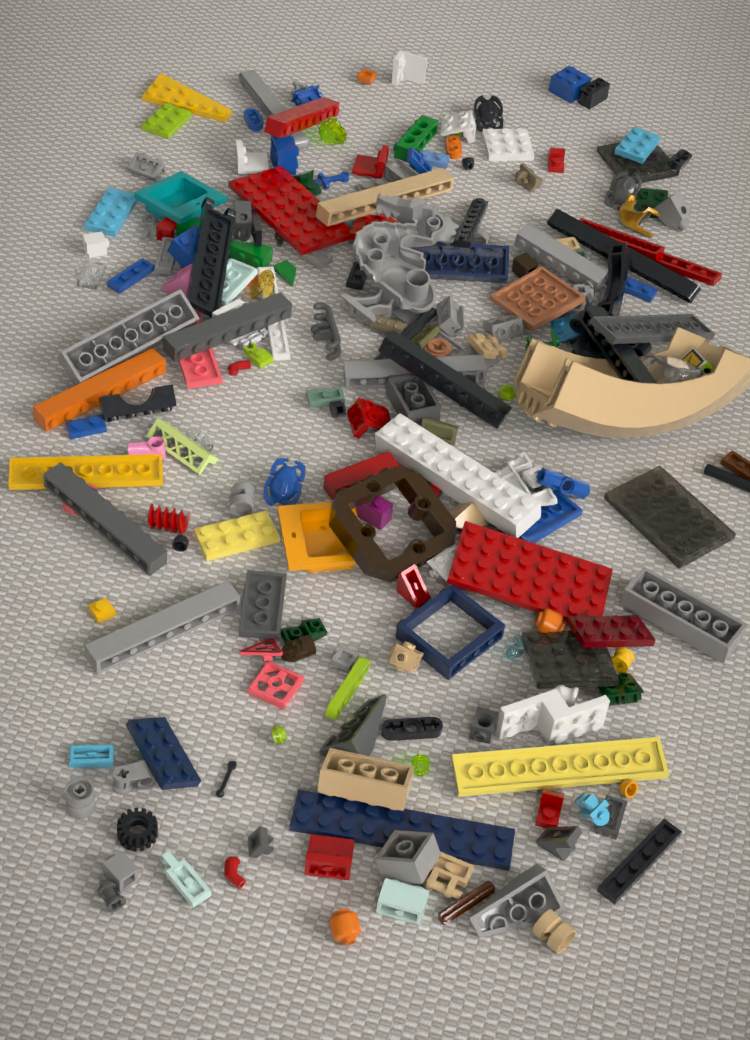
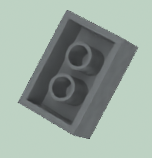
M414 374L388 378L386 395L397 415L401 413L420 426L424 417L440 421L441 405L429 384Z

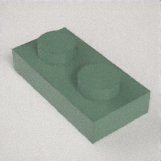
M341 386L306 390V398L310 408L329 406L331 402L341 401L345 404V396Z

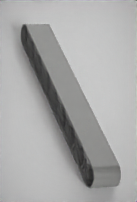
M255 70L239 73L240 84L266 118L286 110ZM302 130L291 134L299 150L308 148V138Z

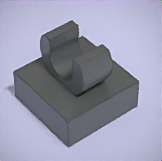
M259 826L248 837L249 857L257 859L262 853L269 855L274 851V847L269 846L274 838L268 835L267 828Z

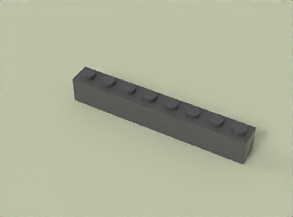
M281 292L163 336V351L174 362L290 318L292 303Z
M60 462L43 474L45 488L69 506L79 517L149 576L167 564L166 548L153 540L150 534L141 530L137 523L128 519L124 512L116 509L109 500L104 499L83 478H79L70 467H66Z

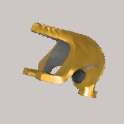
M627 193V199L619 211L620 221L624 226L636 232L644 234L649 238L653 237L654 234L640 227V224L649 218L651 214L659 217L660 213L650 207L645 211H636V197Z

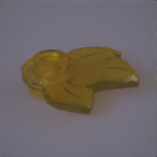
M264 270L248 283V286L251 287L249 292L251 299L256 298L261 293L266 297L271 296L275 287L273 283L275 277L272 271Z

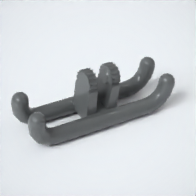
M315 303L313 308L315 310L322 309L325 313H316L314 319L324 320L325 322L313 324L310 329L314 333L313 339L315 341L331 339L332 343H328L325 346L327 350H335L333 353L326 355V359L331 361L337 359L341 354V338L331 307L326 303Z

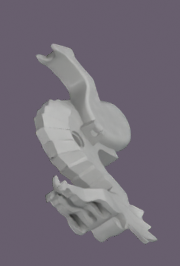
M379 193L376 201L377 215L383 212L386 218L392 216L400 223H390L384 220L382 222H371V224L364 226L362 230L355 233L356 239L353 243V249H355L360 270H364L367 276L375 282L379 291L376 296L363 298L352 297L349 294L340 295L346 301L341 303L340 306L360 322L367 319L375 323V315H390L395 304L400 307V310H407L416 314L428 312L435 305L436 291L430 282L429 274L425 271L426 259L423 258V252L411 249L410 247L430 246L438 241L450 245L451 238L457 234L455 230L459 229V225L452 222L449 216L444 218L438 212V205L431 204L427 207L425 206L426 201L422 198L405 200L398 196H381V193Z

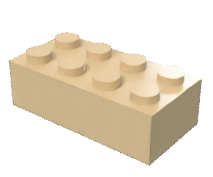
M330 748L320 769L317 792L324 793L327 796L346 798L349 801H360L372 806L378 805L391 810L404 811L412 786L415 766Z

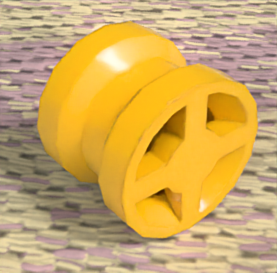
M619 647L609 663L615 671L625 673L635 657L629 649Z

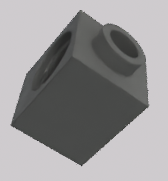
M477 707L469 739L490 744L498 712Z

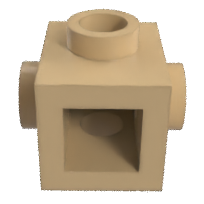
M404 641V643H397L396 646L394 645L391 648L389 663L393 664V668L400 672H416L424 653L416 650L415 645Z

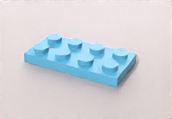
M108 188L84 224V230L91 232L102 231L104 235L116 237L138 200L134 199V193Z

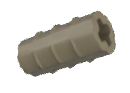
M375 315L376 322L370 323L371 329L386 334L393 330L402 334L408 327L407 323L381 315Z

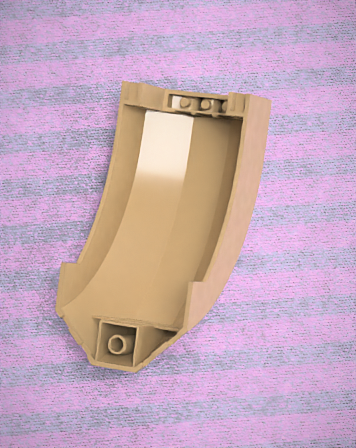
M676 327L667 349L639 357L657 382L640 383L620 379L607 359L580 356L532 338L515 376L514 386L519 407L525 410L524 413L539 422L543 420L550 426L556 427L559 425L581 433L603 437L633 438L653 436L696 423L733 401L750 386V357L722 345L719 348L710 344L711 340ZM693 347L714 367L712 373L676 382L668 373Z

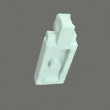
M169 850L161 855V862L165 866L163 871L167 878L192 908L211 896L210 888L185 859L179 858L177 860Z

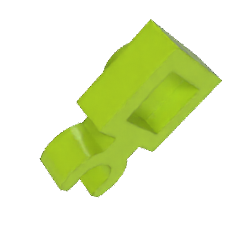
M251 342L250 348L243 347L244 354L249 356V360L259 369L273 362L274 356L263 347L257 349V345Z

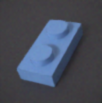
M420 149L419 154L430 166L447 168L450 155L430 152L429 150Z

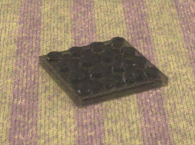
M620 142L598 146L597 148L598 154L615 175L628 171V175L631 177L638 174L642 179V183L679 176L680 171L669 167L668 162L670 158L659 145L656 146L643 164L614 154L615 148Z
M571 630L548 632V634L536 631L522 632L521 640L536 689H551L558 685H564L568 688L618 686L619 678L607 647L582 648Z

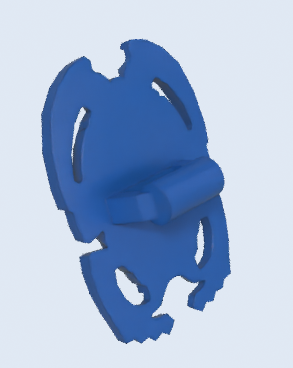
M288 458L276 459L270 470V475H274V477L269 476L264 486V499L268 505L273 506L277 502L281 503L282 506L295 505L297 503L302 484L298 482L304 481L306 466L303 463L295 460L294 462L297 465L290 467L285 463L289 461ZM283 465V467L276 471L277 466ZM296 468L301 471L300 477L297 476ZM268 486H270L272 498L268 495ZM297 493L296 497L292 501L287 502L289 499L293 498L294 495Z

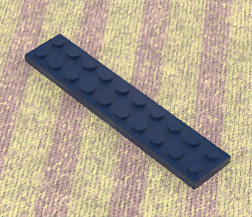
M298 789L289 831L353 839L355 843L383 848L394 830L434 833L440 852L473 865L506 871L510 869L515 829L409 809H404V811L391 810L383 806H372L365 802L349 801L342 797L327 796L321 793Z

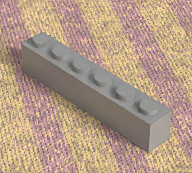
M529 223L517 233L515 246L573 282L584 283L586 286L590 285V288L594 289V294L606 283L608 271Z

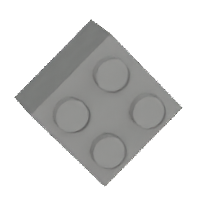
M394 830L375 858L383 881L387 878L405 883L422 884L441 853L434 833Z

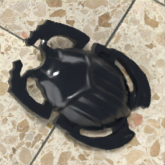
M483 95L479 96L474 103L478 130L482 132L483 129L488 127L503 129V106L500 99L493 95L487 100ZM500 122V125L498 127H495L496 123Z

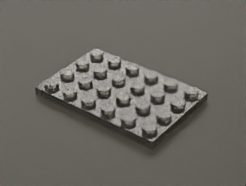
M661 466L606 492L604 495V499L678 569L730 542L736 536L733 530Z

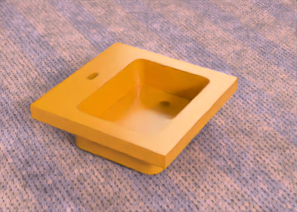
M333 501L277 506L288 571L306 570L313 573L352 569L357 565L329 526ZM354 508L352 511L357 517L356 508Z

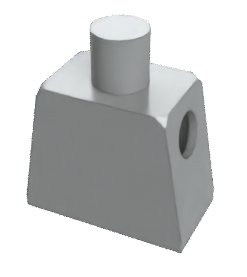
M677 191L653 208L660 213V220L668 228L677 224L681 231L690 226L685 218L691 211L680 191Z

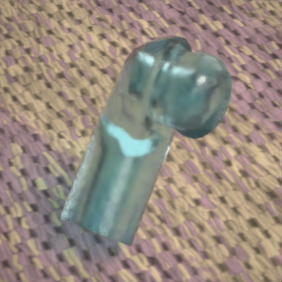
M522 635L514 636V645L505 652L509 660L518 658L525 653L526 649Z

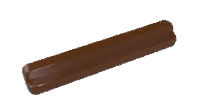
M486 881L439 912V921L443 925L448 924L493 894L495 886L491 881Z

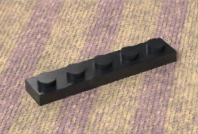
M663 819L598 886L597 892L615 905L681 836L682 831L666 819Z

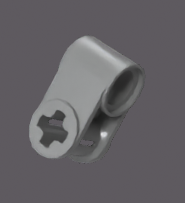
M145 760L121 765L113 770V790L117 794L124 795L142 789H149L156 784V780Z

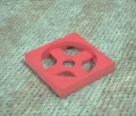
M267 661L248 687L247 693L284 710L304 682V676ZM270 673H278V674L275 675V676H268V675H267V674H270ZM286 676L292 680L293 686L284 683ZM259 681L268 685L265 692L258 689ZM277 681L280 685L275 687L272 683ZM276 691L287 693L282 699L273 696Z

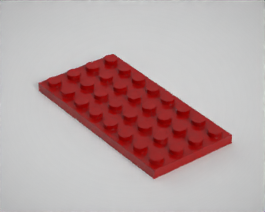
M282 166L237 178L228 183V187L243 201H251V209H256L257 214L301 256L351 240L350 234L352 229L344 222L327 227L316 217L317 206L321 201Z
M465 521L446 583L537 613L544 609H550L562 614L563 621L567 622L568 617L603 616L613 569Z

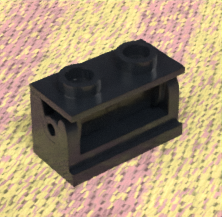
M597 78L583 86L581 90L584 92L581 93L578 104L590 110L608 98L610 83L602 78Z

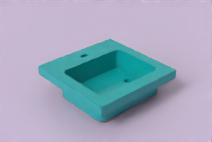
M182 171L134 193V199L145 204L147 212L161 220L166 216L180 225L202 214L201 205L205 197L215 200L213 208L227 202L226 195Z

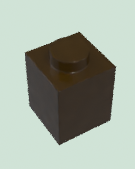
M527 253L513 258L512 272L521 278L537 269L539 263Z

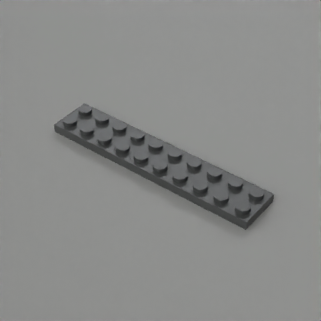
M693 314L592 317L589 322L594 326L595 331L605 336L606 341L613 345L667 342L671 340L676 327L708 340L713 339L715 333Z

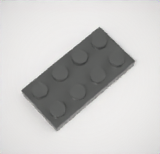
M247 570L239 636L280 639L287 573Z

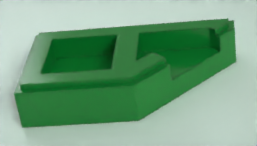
M287 260L273 265L274 271L288 284L293 286L296 277V267Z

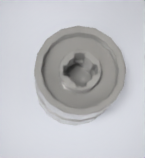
M247 482L234 484L231 487L230 496L231 514L237 518L253 514L255 508L254 486Z
M83 777L70 780L65 787L68 814L75 819L90 817L95 810L94 785L90 780Z

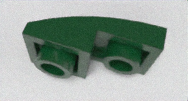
M320 618L302 620L300 626L282 628L280 635L286 644L289 641L306 635H310L313 641H316L326 636L328 632Z

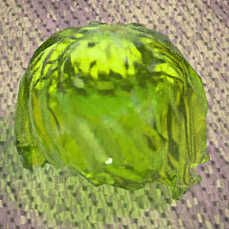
M336 117L326 118L321 122L319 135L324 143L336 145L346 142L347 133Z

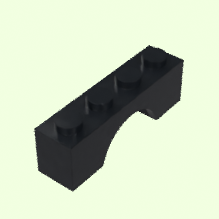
M173 384L152 388L150 397L141 405H131L125 402L119 394L98 398L101 415L108 422L119 420V416H125L126 419L137 417L136 413L143 412L144 416L155 414L154 410L161 409V412L172 411V407L177 406Z

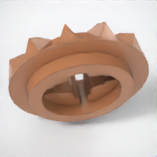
M433 338L424 346V350L434 357H445L451 353L452 347L444 339Z

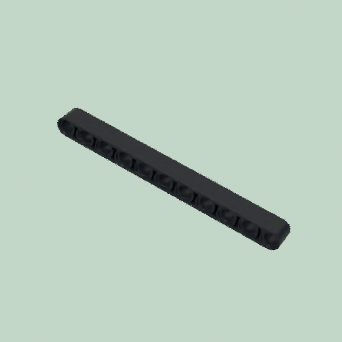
M556 209L547 221V224L554 230L567 237H575L578 243L607 259L610 244L620 243L559 209ZM628 247L631 255L629 271L688 303H692L701 291V288L696 283Z

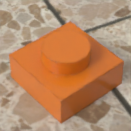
M363 69L357 75V81L370 85L376 79L377 73Z

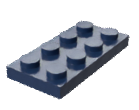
M165 717L128 720L126 727L161 790L198 787L201 779Z

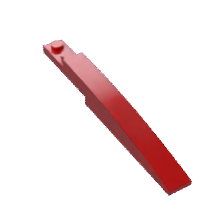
M583 218L579 219L581 222L618 242L627 243L629 248L685 278H691L714 286L722 278V273L664 253L665 247Z

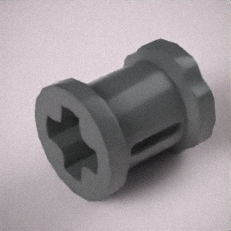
M112 880L103 883L97 889V894L104 899L108 912H115L126 903V899L119 894L116 889V883Z

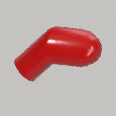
M230 856L224 862V877L238 889H241L245 885L246 880L237 873L240 859L236 856Z

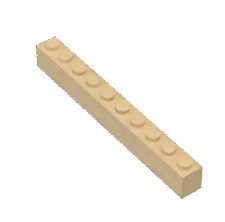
M440 168L318 203L316 217L328 227L376 213V201L379 193H381V196H398L405 200L414 198L425 199L452 190L454 177L445 169Z

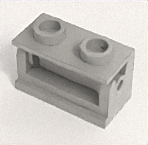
M398 159V163L393 162L385 165L384 178L389 182L419 175V173L400 159Z
M449 295L437 304L438 327L453 338L465 329L464 306L462 305L458 308V303Z

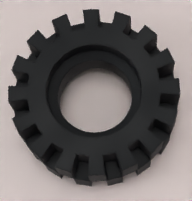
M138 807L134 808V812L128 809L127 815L123 812L121 818H118L117 838L121 846L125 845V849L129 850L132 847V851L136 852L137 848H140L141 852L144 851V846L149 849L151 843L154 844L156 842L158 823L156 816H152L150 810L146 813L145 808H142L141 811H138ZM135 825H142L146 828V831L140 834H133L129 832V828Z

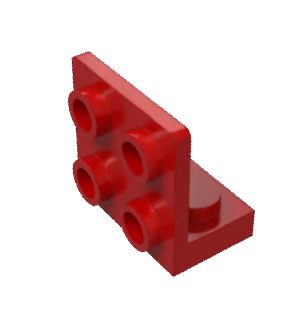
M383 145L382 150L378 151L377 157L357 155L352 173L359 176L383 178L385 165L388 162L389 146Z
M360 397L347 411L353 437L358 439L367 432L369 427L380 430L391 421L389 411L385 406L377 405L370 400Z
M311 834L306 854L304 875L350 881L355 841L353 839Z

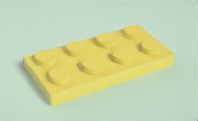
M267 510L194 529L195 538L206 561L280 542V535Z

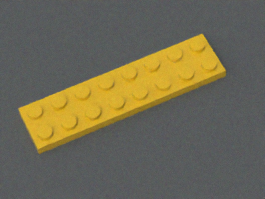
M162 454L10 458L9 490L47 489L44 487L43 474L60 462L66 467H70L79 478H83L86 483L94 485L96 488L163 486Z

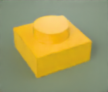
M106 597L88 604V610L97 623L116 616V610Z

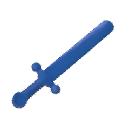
M320 172L318 174L320 179L314 180L318 185L323 184L325 189H329L330 185L328 183L337 181L348 182L349 173L341 172L340 175L326 177Z

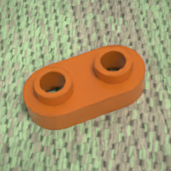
M457 136L447 137L445 143L446 155H450L451 159H459L462 155L461 140Z

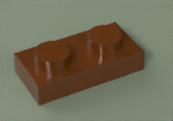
M733 450L721 459L720 464L739 477L750 481V461Z

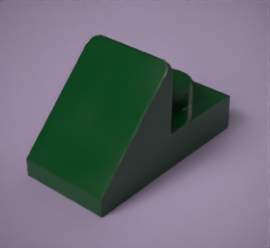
M313 170L293 176L314 196L321 194L322 189L313 180Z

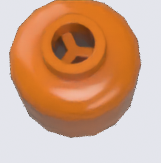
M544 609L538 612L534 626H536L538 633L554 638L558 633L562 634L565 623H563L562 614L550 609Z
M349 908L333 912L332 917L328 921L333 940L342 942L343 945L355 943L356 937L362 932L357 913L350 911Z

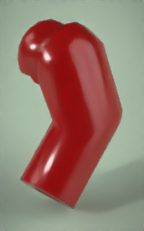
M250 360L236 361L228 366L230 376L238 375V370L251 369Z

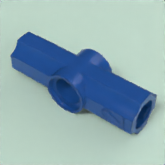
M542 468L536 475L538 484L558 490L564 494L584 499L590 493V484L566 476L563 473Z

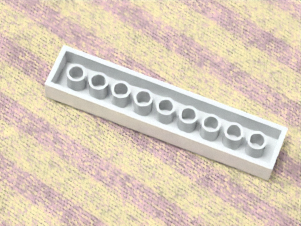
M401 413L375 433L376 449L382 453L389 451L399 464L410 471L412 469L416 473L421 474L423 478L460 504L474 502L484 519L506 534L519 538L541 518V502Z

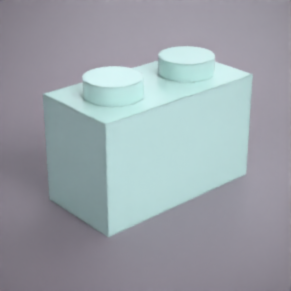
M385 878L378 898L376 913L421 925L429 890L421 886L405 884L396 879Z

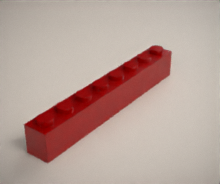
M322 97L268 116L264 132L278 138H283L338 116L340 102Z

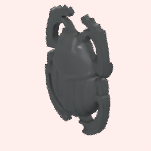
M628 171L617 174L611 182V191L608 190L606 193L604 204L610 208H613L611 204L619 203L622 206L627 199V193L636 196L642 186L641 177L638 174L631 177L628 175Z

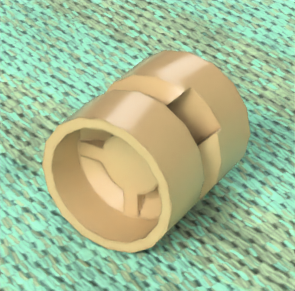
M549 909L535 923L532 932L542 941L547 940V946L559 954L572 942L577 931L567 922L562 923V918L552 909Z

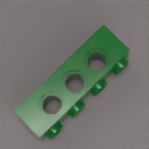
M421 115L418 120L416 119L412 127H409L407 132L401 136V139L395 143L393 148L395 151L394 158L408 162V149L413 147L418 153L420 149L423 150L437 134L438 120Z

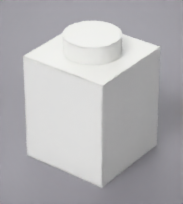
M102 231L83 235V248L87 258L107 255L109 241L108 238L104 237Z

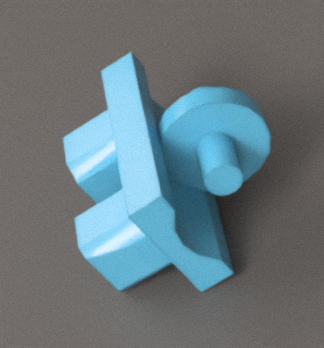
M583 792L574 801L581 808L578 814L582 818L591 819L598 826L608 823L610 814L605 807L609 803L605 799H597L592 793L587 795Z

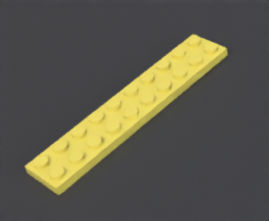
M660 737L452 754L451 756L458 797L621 783L625 779L632 781L667 779L669 776Z

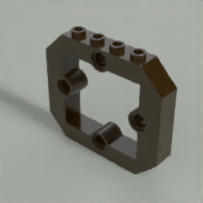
M394 466L390 469L386 467L377 475L371 474L364 481H356L349 488L346 489L344 487L337 491L331 505L329 526L365 575L391 583L397 580L398 573L407 567L416 564L417 568H420L427 564L428 560L454 545L456 520L421 474ZM398 488L410 504L407 510L409 517L415 521L422 520L434 538L426 542L414 539L408 544L401 555L388 560L373 540L376 536L375 528L369 523H361L352 509L362 504L370 505L374 503L377 497Z

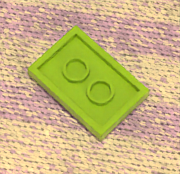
M165 103L141 124L142 130L169 139L192 117V112L170 103Z

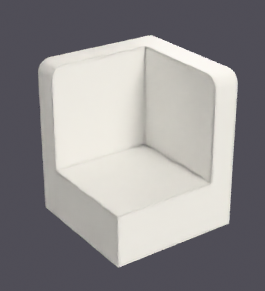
M539 466L524 471L522 481L527 488H538L542 491L547 489V487L537 483L536 475L541 470Z

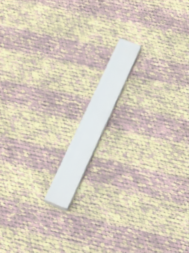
M257 267L261 298L264 299L277 294L278 288L274 267ZM284 320L267 326L271 355L274 356L273 361L290 360Z

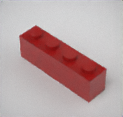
M388 451L324 475L323 489L334 500L336 492L341 488L345 487L347 489L356 481L362 482L369 475H377L386 467L390 469L394 466L400 467V465Z

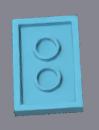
M633 127L615 148L614 154L643 164L660 143L661 137L644 131L641 128Z

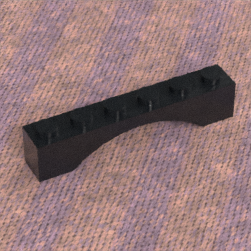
M627 243L610 244L607 288L603 299L597 305V307L604 308L609 316L620 315L631 260Z

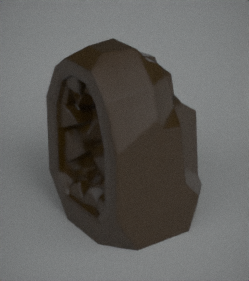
M306 635L287 642L281 649L283 655L280 657L287 662H297L314 656L316 654V647L312 637Z

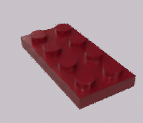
M636 615L568 617L567 625L582 648L654 646L656 641L641 618Z

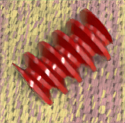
M151 504L147 518L149 528L153 529L156 526L157 530H161L164 527L165 531L171 529L172 533H176L179 529V533L184 534L189 525L190 511L184 516V510L177 514L176 508H173L172 512L169 513L168 507L162 511L161 505H158L157 509L154 510V505Z

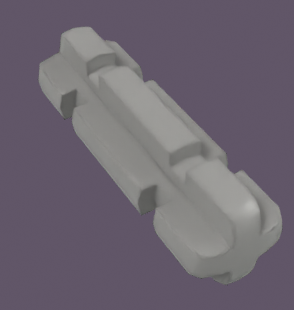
M262 328L247 336L246 339H241L239 347L242 350L244 346L249 348L251 342L256 344L267 338L269 331L266 328Z

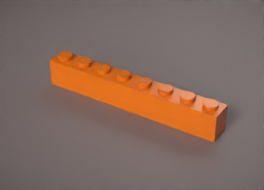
M154 348L145 351L34 405V420L46 432L100 406L99 397L114 394L122 395L166 373V359Z

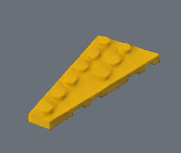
M163 73L158 75L142 95V101L161 106L165 103H170L191 111L194 115L224 123L232 115L231 109Z

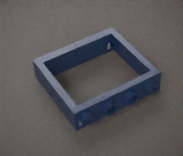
M450 585L448 588L442 589L433 599L427 600L425 605L415 609L406 619L400 620L396 626V639L401 643L406 641L415 645L416 650L424 653L422 660L449 680L501 640L504 635L505 624L456 586ZM451 601L487 630L450 659H447L412 630Z

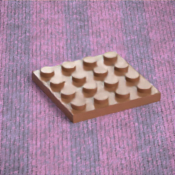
M541 266L490 295V300L508 314L521 317L523 324L530 330L535 331L585 302V296Z

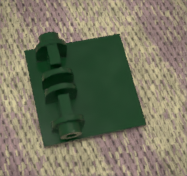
M641 188L635 196L637 203L636 211H645L649 207L655 208L659 203L668 198V190ZM651 214L649 218H659V217L656 216V215Z
M619 673L612 676L600 675L596 678H591V681L603 696L606 695L610 700L609 706L615 705V702L617 705H620L621 702L622 704L637 703L638 700L642 699L641 693H644V690L630 673Z

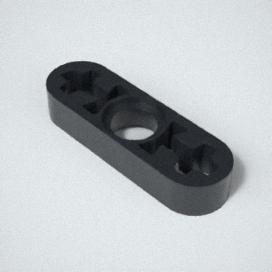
M684 149L679 150L668 162L669 167L680 171L689 163L692 154Z
M437 717L388 719L382 724L381 734L388 741L437 738L442 733L443 722ZM415 726L418 730L410 732L407 730V727Z

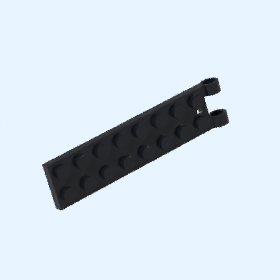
M205 197L201 205L202 214L186 298L193 309L212 318V312L220 309L236 211L227 208L224 214L213 209L215 200Z

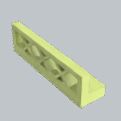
M160 418L156 419L146 435L150 439L154 437L158 428L162 429L165 450L200 475L208 463L215 465L219 459ZM174 438L176 446L169 448L168 439ZM187 447L189 456L182 457L180 449ZM201 457L203 461L197 468L194 466V458Z

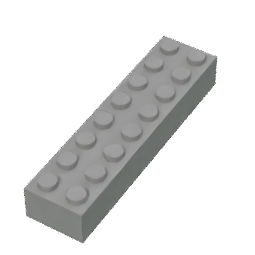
M180 289L61 351L57 359L75 386L163 343V336L195 325L200 318Z

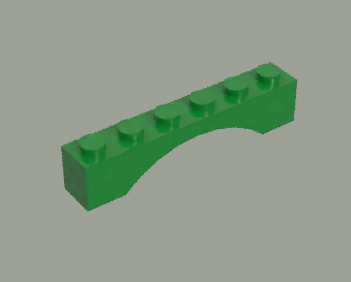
M193 218L181 225L177 224V236L195 225L199 227L200 219ZM231 241L229 259H235L254 268L267 267L272 262L273 247L261 244V247H256L254 242Z

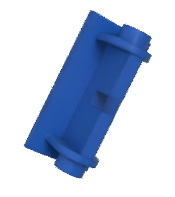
M320 85L297 90L293 95L291 103L295 102L296 106H300L322 98V92L318 91Z

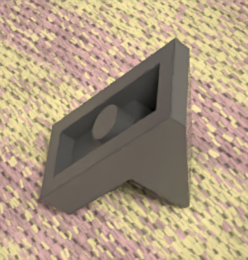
M579 826L547 827L536 840V843L560 860L565 861L575 849V844L582 831Z

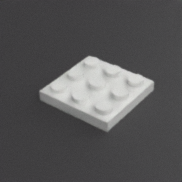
M489 128L482 130L489 161H534V152L527 129Z

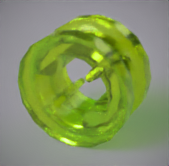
M419 754L412 758L411 765L415 766L414 775L425 776L429 773L431 762L427 756Z

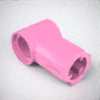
M155 436L150 438L148 442L128 443V454H162V460H164L166 457L164 439Z

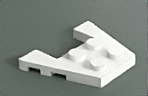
M525 451L520 453L519 458L515 461L511 460L508 462V466L504 469H499L495 472L498 476L541 502V506L557 504V498L550 488L531 494L518 475V472L532 467V461Z

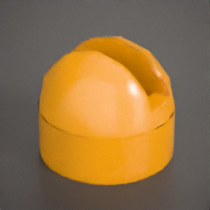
M625 779L619 784V791L622 795L632 798L638 791V784L630 779Z

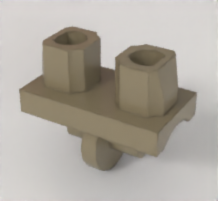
M520 164V170L515 175L516 182L523 184L530 192H534L535 188H540L543 180L525 164Z

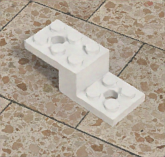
M554 689L501 707L496 735L499 739L512 737L525 730L530 731L537 727L548 746L555 743L559 744L566 739L579 737L583 733L592 730L596 731L603 727L610 700L604 695L568 707L559 691Z

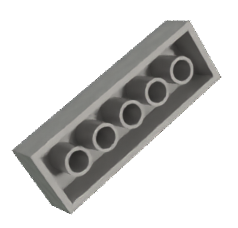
M643 567L624 589L620 603L621 606L723 664L743 640L748 625L646 567Z

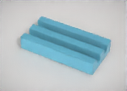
M70 745L69 768L114 766V745Z

